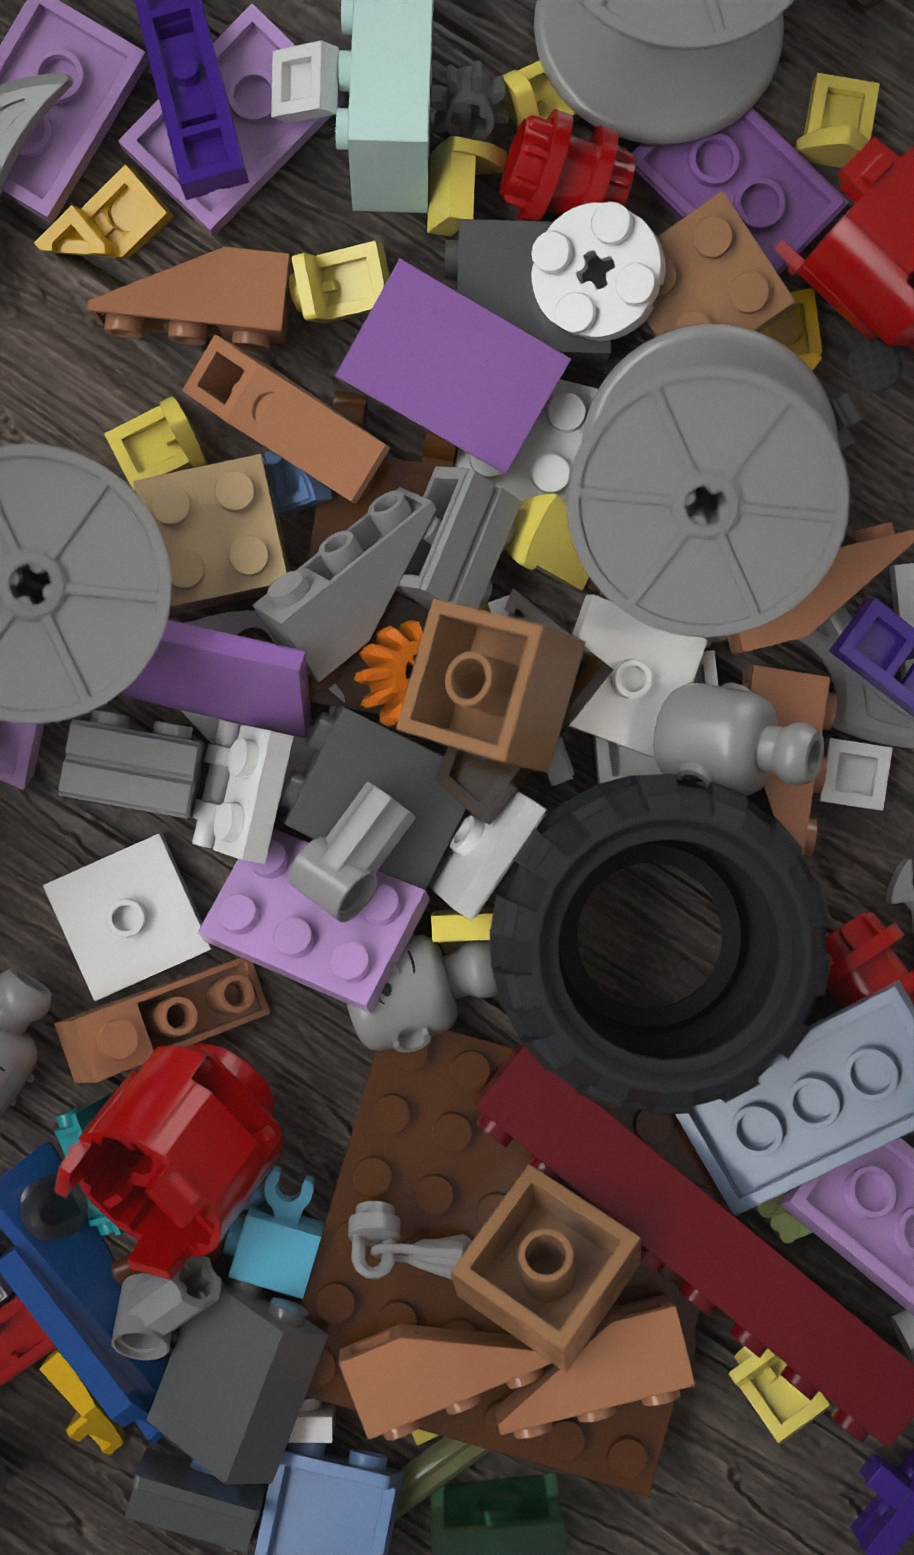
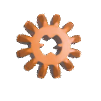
M409 620L400 624L398 630L392 626L380 629L375 635L377 644L364 646L361 652L358 653L370 667L369 669L357 672L353 680L361 685H369L371 691L370 694L363 698L361 706L368 709L381 705L379 724L385 727L397 724L410 681V679L406 678L405 673L412 674L423 635L419 621Z

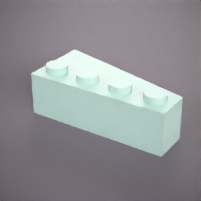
M341 0L342 35H352L351 50L339 51V92L350 93L349 108H337L336 149L348 150L353 211L428 213V159L430 157V90L432 86L434 0Z

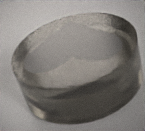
M58 1172L32 1181L24 1189L20 1199V1216L25 1228L31 1235L43 1241H55L74 1234L81 1228L87 1216V1197L79 1184L75 1186L66 1198L54 1192Z

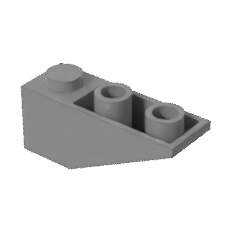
M402 487L381 495L369 506L367 514L347 530L337 532L328 537L320 545L316 555L296 571H291L278 577L270 585L268 593L252 605L278 645L300 649L306 653L307 674L318 682L322 681L369 642L437 510L433 501Z

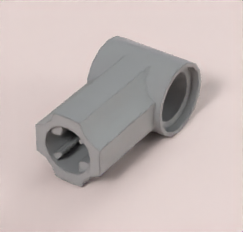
M367 781L328 836L312 840L297 855L289 871L288 881L290 885L337 921L345 923L352 920L370 901L377 886L378 878L375 873L416 819V816L392 797Z
M191 1255L172 1280L147 1273L134 1274L127 1277L122 1284L111 1340L115 1351L125 1357L136 1360H156L166 1356L170 1349L172 1332L219 1300L222 1279L215 1274L211 1267L210 1259L204 1256L196 1257Z

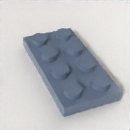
M899 980L808 1026L810 1028L809 1032L791 1057L786 1059L782 1054L776 1057L766 1067L772 1066L758 1077L760 1085L727 1103L719 1099L692 1107V1112L688 1114H675L734 1216L914 1131V1005Z

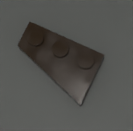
M512 589L504 609L509 613L508 617L542 625L572 636L522 594ZM586 646L583 650L558 739L614 670ZM449 746L435 781L478 820L490 825L534 769L505 763Z

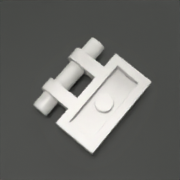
M219 720L215 743H208L204 762L210 763L202 800L195 799L191 818L197 819L192 844L213 848L214 851L244 861L265 864L294 736Z

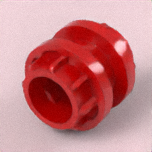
M557 109L550 113L547 120L533 115L524 119L511 144L499 189L500 195H502L507 204L518 207L517 220L540 221L546 211L561 216L573 208L588 203L615 202L625 206L634 177L635 158L632 153L628 152V149L618 146V132L599 125L588 141L571 135L573 116Z
M863 912L826 937L827 954L832 956L826 989L841 1009L898 980L914 1005V968L908 972L890 947L905 936L896 922L885 929L874 913Z

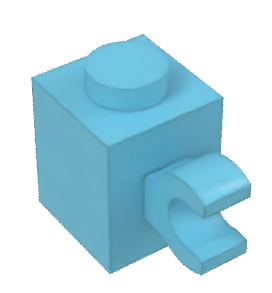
M274 1166L269 1172L264 1185V1194L269 1205L263 1203L256 1207L251 1205L246 1219L237 1217L229 1229L223 1254L233 1256L234 1259L228 1277L303 1299L325 1222L301 1215L303 1209L311 1200L315 1184L314 1177L306 1175L301 1191L297 1195L287 1196L278 1187L282 1167Z

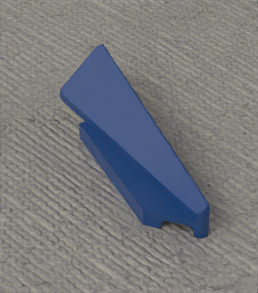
M44 1143L0 1176V1228L14 1243L0 1257V1274L111 1420L123 1427L135 1421L148 1441L154 1444L165 1435L146 1420L169 1361L166 1356L156 1360H136L119 1354L112 1347L111 1340L122 1285L114 1280L111 1273V1264L115 1260L97 1227L89 1225V1218L76 1188L71 1192L81 1214L54 1226H48L42 1222L40 1211L44 1205L51 1201L48 1192L49 1184L53 1179H57L58 1169L62 1163L53 1145Z

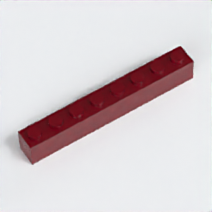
M521 1042L473 1100L475 1107L483 1113L476 1123L504 1147H507L515 1139L533 1154L526 1164L527 1166L530 1164L560 1185L565 1180L584 1196V1201L641 1238L642 1262L658 1274L665 1265L669 1266L685 1280L678 1290L708 1316L716 1307L721 1309L736 1322L729 1331L731 1335L759 1358L762 1357L767 1349L787 1364L780 1375L811 1401L820 1391L838 1407L831 1417L856 1439L863 1443L869 1434H872L889 1449L914 1417V1365L595 1101L577 1094L576 1090L551 1071H546Z

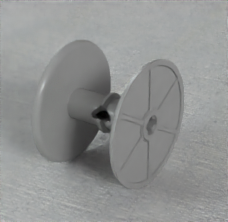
M537 0L534 13L535 43L543 70L551 85L561 99L585 121L595 127L602 125L616 130L618 137L629 141L662 145L678 144L710 136L728 127L748 112L761 98L769 86L780 60L784 36L783 12L794 0Z
M725 324L693 325L658 335L630 352L613 368L596 392L584 424L582 442L574 458L567 489V516L573 545L579 560L598 589L625 613L647 625L674 634L698 637L726 636L760 627L779 618L805 599L820 583L838 553L844 537L849 509L848 479L839 449L835 415L830 400L813 371L789 348L773 338L750 329Z
M48 445L0 446V720L39 724L74 718L100 707L120 694L138 677L155 653L164 633L171 603V572L166 546L156 522L139 496L122 479L98 462L79 453ZM29 567L37 574L43 575L48 573L51 577L52 583L43 589V595L46 600L41 604H38L33 596L21 597L17 587L25 582L23 571Z

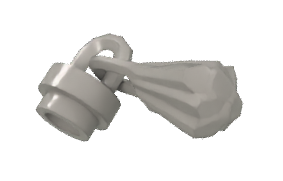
M362 1202L356 1206V1214L349 1218L348 1238L352 1241L351 1260L356 1272L369 1279H380L388 1275L395 1261L408 1263L414 1267L453 1280L450 1273L472 1243L469 1237L461 1234L439 1239H423L414 1244H398L396 1242L400 1240L401 1219L395 1215V1207L386 1202ZM366 1245L373 1246L370 1249V1255L381 1259L378 1266L371 1267L367 1264L365 1260Z

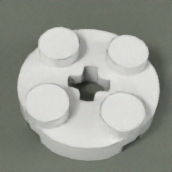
M615 202L588 203L564 213L550 225L547 232L541 234L536 239L531 253L534 262L531 273L532 286L540 308L549 320L567 332L589 340L609 341L634 331L651 314L654 309L652 304L659 294L660 284L664 285L666 262L657 236L641 218ZM596 256L602 261L612 259L615 266L614 269L606 273L608 285L602 289H598L591 281L583 283L582 275L588 269V261Z

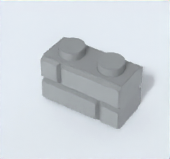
M435 466L423 497L433 501L437 510L395 591L407 598L414 599V602L430 610L433 598L479 610L486 604L491 595L492 583L490 579L500 554L510 545L516 531L514 520L522 501L503 488L496 487L494 482L475 470Z
M92 710L90 722L72 719L65 750L66 757L63 762L58 788L59 796L169 816L191 818L195 799L198 796L199 780L206 752V743L191 740L192 727L155 721L153 733L128 729L130 716Z

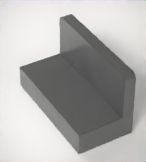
M146 1448L132 1483L133 1491L124 1518L247 1553L267 1484L225 1485L214 1475L205 1474L190 1467L191 1460Z

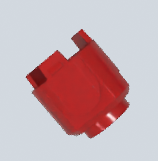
M873 137L837 174L843 181L840 187L855 205L825 236L806 260L796 253L783 239L773 249L786 261L788 272L792 276H795L797 273L801 275L871 344L879 337L888 346L907 345L914 352V146L900 158L877 138Z
M198 1043L188 1047H157L138 1072L132 1070L80 1135L78 1142L69 1147L68 1155L59 1166L54 1192L66 1198L75 1186L79 1184L88 1199L104 1216L124 1232L139 1240L127 1260L130 1268L172 1280L191 1255L199 1257L207 1255L216 1249L279 1157L282 1150V1134L278 1122L272 1116L274 1112L272 1092L262 1076L249 1063L219 1046Z

